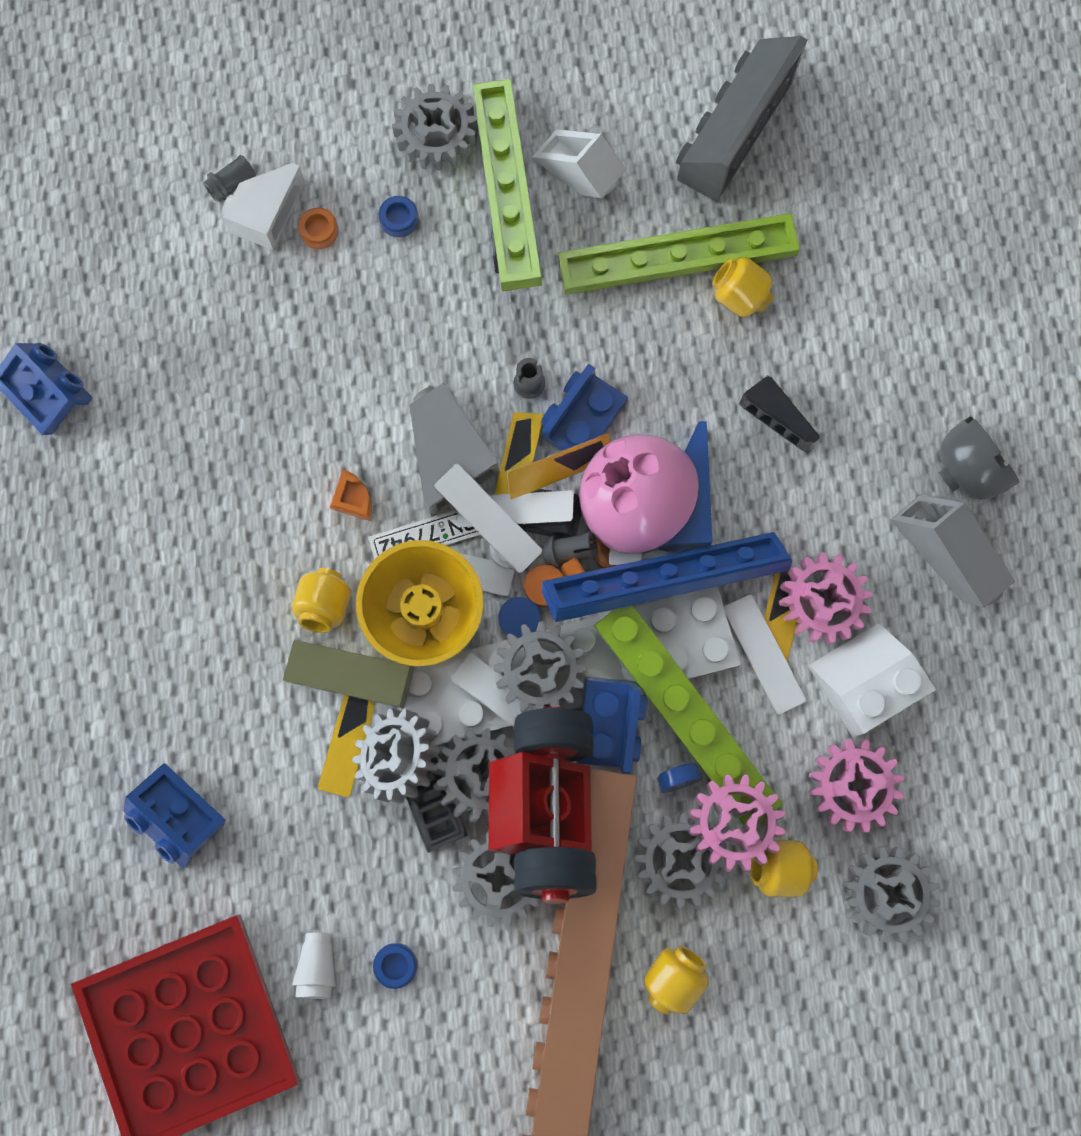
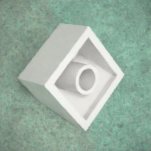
M879 623L808 665L852 737L865 734L936 690L913 653Z

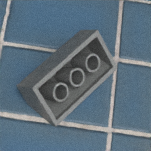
M802 36L759 39L751 53L746 50L744 51L734 70L737 73L732 83L725 81L715 99V103L718 104L713 113L706 111L695 131L699 135L694 143L686 142L676 160V164L680 165L678 181L715 202L719 201L792 85L808 39Z

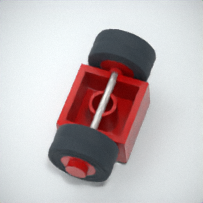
M547 707L523 712L515 718L514 722L515 754L489 762L488 851L515 855L514 889L516 894L528 898L542 899L543 903H567L571 898L592 895L596 892L597 888L595 874L596 857L592 852L590 766L574 762L588 758L593 754V720L585 712L561 707Z

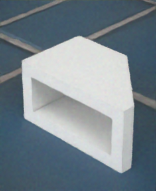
M556 129L532 156L537 163L578 194L601 199L615 188L616 181L626 171L603 135L597 133Z
M290 163L240 182L234 195H229L225 200L222 210L223 219L230 233L274 250L306 183L300 166Z

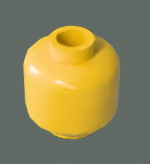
M740 257L735 261L733 259L727 260L720 267L712 282V285L715 287L714 295L716 300L739 317H748L755 312L762 313L770 305L774 296L771 292L773 283L771 274L747 257Z
M319 568L317 572H309L301 576L291 607L294 616L299 619L298 623L301 627L316 633H328L331 628L342 625L352 591L349 585L341 579L340 573L329 568Z
M773 840L780 848L776 853L764 850L763 852L768 862L762 866L754 858L751 859V880L768 897L797 898L803 896L810 889L811 883L816 880L818 875V865L815 857L811 856L804 843L797 840Z
M679 945L677 949L665 948L660 952L643 978L645 988L650 994L648 997L649 1003L665 1015H669L671 1011L678 1014L690 1012L709 985V977L705 971L708 967L705 961L685 946Z

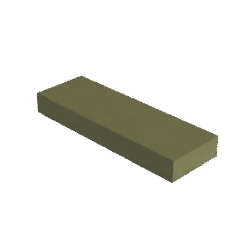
M294 640L283 681L403 709L414 667Z

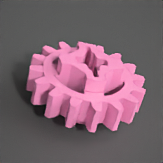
M820 553L816 556L815 564L810 557L804 558L800 561L802 570L794 566L787 572L794 581H785L780 586L783 591L789 593L787 597L779 601L780 606L789 607L791 611L783 618L784 621L788 622L795 619L798 625L794 633L798 635L805 630L809 631V642L811 643L818 641L821 635H823L826 645L835 643L836 633L843 641L852 637L850 628L857 631L864 627V623L859 616H867L872 611L871 608L863 605L864 600L873 596V592L863 591L861 587L868 580V577L865 575L857 578L853 574L857 568L855 562L847 567L842 566L843 556L840 554L835 556L831 562H828L826 553ZM824 572L823 576L820 577L819 583L804 582L809 575ZM842 582H844V583L846 584V586H847L848 589H849L850 594H848V592H847V590H846V588H845V586H844V584H843ZM823 591H827V598L833 601L827 607L824 606V598L818 596ZM801 603H804L808 613L810 614L809 617L804 612ZM834 613L847 615L840 624L828 626V622L832 620Z
M846 739L842 741V751L835 744L827 747L829 759L823 756L816 757L814 761L821 767L820 772L809 773L808 777L818 782V788H813L808 793L809 796H819L821 802L814 808L816 812L826 810L830 812L826 823L835 825L840 820H843L842 829L845 832H852L855 823H857L860 832L864 833L870 832V821L877 827L886 825L883 813L889 815H896L898 813L896 807L891 803L893 799L904 798L902 792L895 790V784L904 781V776L892 774L891 769L898 763L896 759L889 761L882 759L886 748L880 746L873 751H869L870 742L866 739L861 740L857 748H855L852 739ZM864 760L870 762L879 774H875L867 769L864 765ZM841 761L840 774L835 781L829 782L833 768ZM855 779L857 781L863 780L864 789H860L858 793L857 791H850L848 782H852ZM880 789H883L880 801L873 808L872 799ZM832 797H839L846 802L852 814L842 810Z
M729 774L724 776L723 787L721 788L714 781L708 783L709 797L698 793L695 800L702 808L690 810L689 817L697 820L698 825L690 828L689 834L692 836L700 835L702 841L695 848L697 852L704 851L707 848L712 852L709 857V864L713 865L721 858L725 860V871L730 872L735 862H739L743 872L751 870V859L753 858L761 866L768 862L763 852L764 850L776 853L780 847L772 839L773 837L785 835L786 830L776 826V821L783 818L785 812L773 810L771 805L775 803L778 796L773 794L765 797L762 794L765 787L764 782L761 781L752 788L749 786L748 775H743L739 783L734 784ZM732 794L748 797L753 802L750 804L736 802ZM714 805V810L718 814L716 827L709 831L708 814L711 806ZM729 813L735 818L741 815L744 817L748 813H752L742 826L744 833L738 828L733 831L728 830L724 834L721 833L731 820ZM764 815L765 833L760 841L756 827L758 819ZM723 842L738 844L741 850L745 852H731L722 848L720 844Z

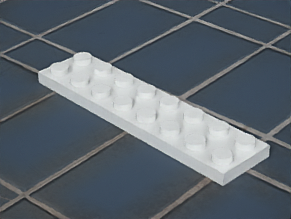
M718 586L634 607L689 680L741 665ZM607 614L561 626L559 637L564 640L567 636L573 634L575 641L571 649L584 650V656L577 660V664L587 666V673L576 675V679L580 680L583 684L585 677L635 681L593 626ZM553 628L547 629L545 632L551 633ZM508 640L459 652L451 659L439 664L421 667L413 666L414 672L404 709L418 713V716L430 721L427 729L436 731L438 734L435 740L431 742V746L436 747L448 744L455 734L463 740L465 732L470 728L478 736L485 728H489L490 732L512 727L507 721L451 680V676L469 653H473L493 669L495 664L504 663L505 659L497 654L498 647L509 649L511 645ZM539 642L541 648L552 653L560 651L557 646L551 643ZM521 648L515 655L511 671L522 666L526 657L524 648ZM540 659L533 661V669L528 673L530 675L538 674L541 679L547 678V670L553 665H550V663L543 665ZM569 667L557 674L555 684L558 691L565 685L569 677ZM530 685L518 687L530 696L543 697L539 689ZM583 689L582 691L570 690L574 698V703L571 705L563 699L559 701V707L580 709Z

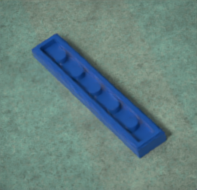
M771 532L542 581L541 592L555 622H560L789 571L793 560L776 533Z

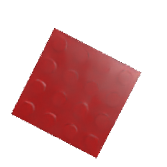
M241 914L71 983L121 1136H180L295 1087L301 1082Z

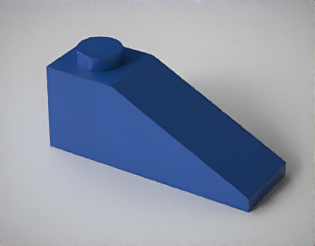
M707 421L698 422L684 451L692 460L698 475L699 490L696 505L684 527L672 539L659 546V550L687 551L712 544Z

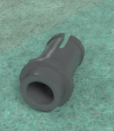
M239 155L237 159L217 173H208V179L203 184L211 197L216 202H219L222 199L226 200L229 194L237 189L240 182L256 177V173L243 155Z
M525 358L517 364L516 375L513 381L516 393L526 399L540 396L545 388L541 364L537 366L538 361L533 358Z
M592 532L560 539L556 535L550 536L549 540L544 541L542 544V554L546 565L561 568L563 563L568 562L572 558L578 560L597 558V543L590 544V541L595 540V536Z

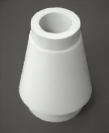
M305 934V942L302 946L292 986L296 987V998L331 999L332 988H336L330 934Z

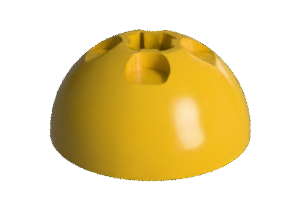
M408 541L397 544L382 552L364 572L356 595L357 619L368 642L383 656L408 666H431L442 663L457 655L474 637L483 614V591L480 580L471 564L454 549L433 541ZM433 607L437 608L434 609L432 615L429 618L428 615L432 612Z

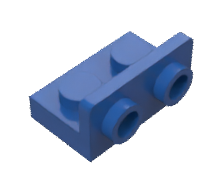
M15 343L0 364V390L41 435H53L74 405H88L92 400V396L83 388L82 380L75 374L67 371L57 360V354L50 347L42 343Z
M590 364L586 366L582 373L575 371L564 387L563 391L567 394L559 406L553 403L541 420V424L544 425L543 439L560 451L604 435L628 401V396L595 376L596 368Z
M585 677L581 711L592 717L594 750L590 757L578 760L576 763L619 767L621 773L631 774L632 762H638L641 754V737L636 736L638 720H644L647 707L646 695H641V689L635 681Z
M165 763L125 797L123 811L127 824L140 835L145 832L156 843L155 848L164 860L171 864L177 862L182 868H186L191 863L193 855L226 822L225 818Z

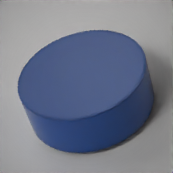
M393 196L385 200L380 206L378 213L380 225L388 235L405 237L416 229L419 221L418 211L414 202L409 198Z
M514 597L507 600L499 611L500 628L506 636L511 633L517 638L522 637L521 625L524 624L527 625L531 632H536L540 622L538 607L533 601L525 597Z
M687 763L660 773L657 780L662 793H668L695 784L702 780V776L697 764Z
M402 943L386 945L376 954L373 962V972L380 984L390 989L402 988L409 984L415 977L418 968L415 953L410 947Z

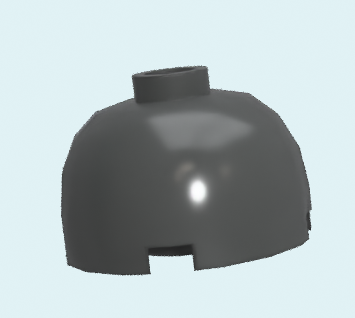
M971 415L946 434L941 443L939 454L945 468L938 473L952 492L960 488L969 497L982 500L994 498L1020 483L1010 464L1004 465L1005 461L996 444Z

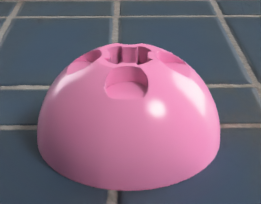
M635 434L618 438L601 448L588 463L584 471L579 490V501L583 519L596 539L614 551L641 553L655 549L672 539L689 520L698 497V475L689 456L676 444L664 438L649 434Z

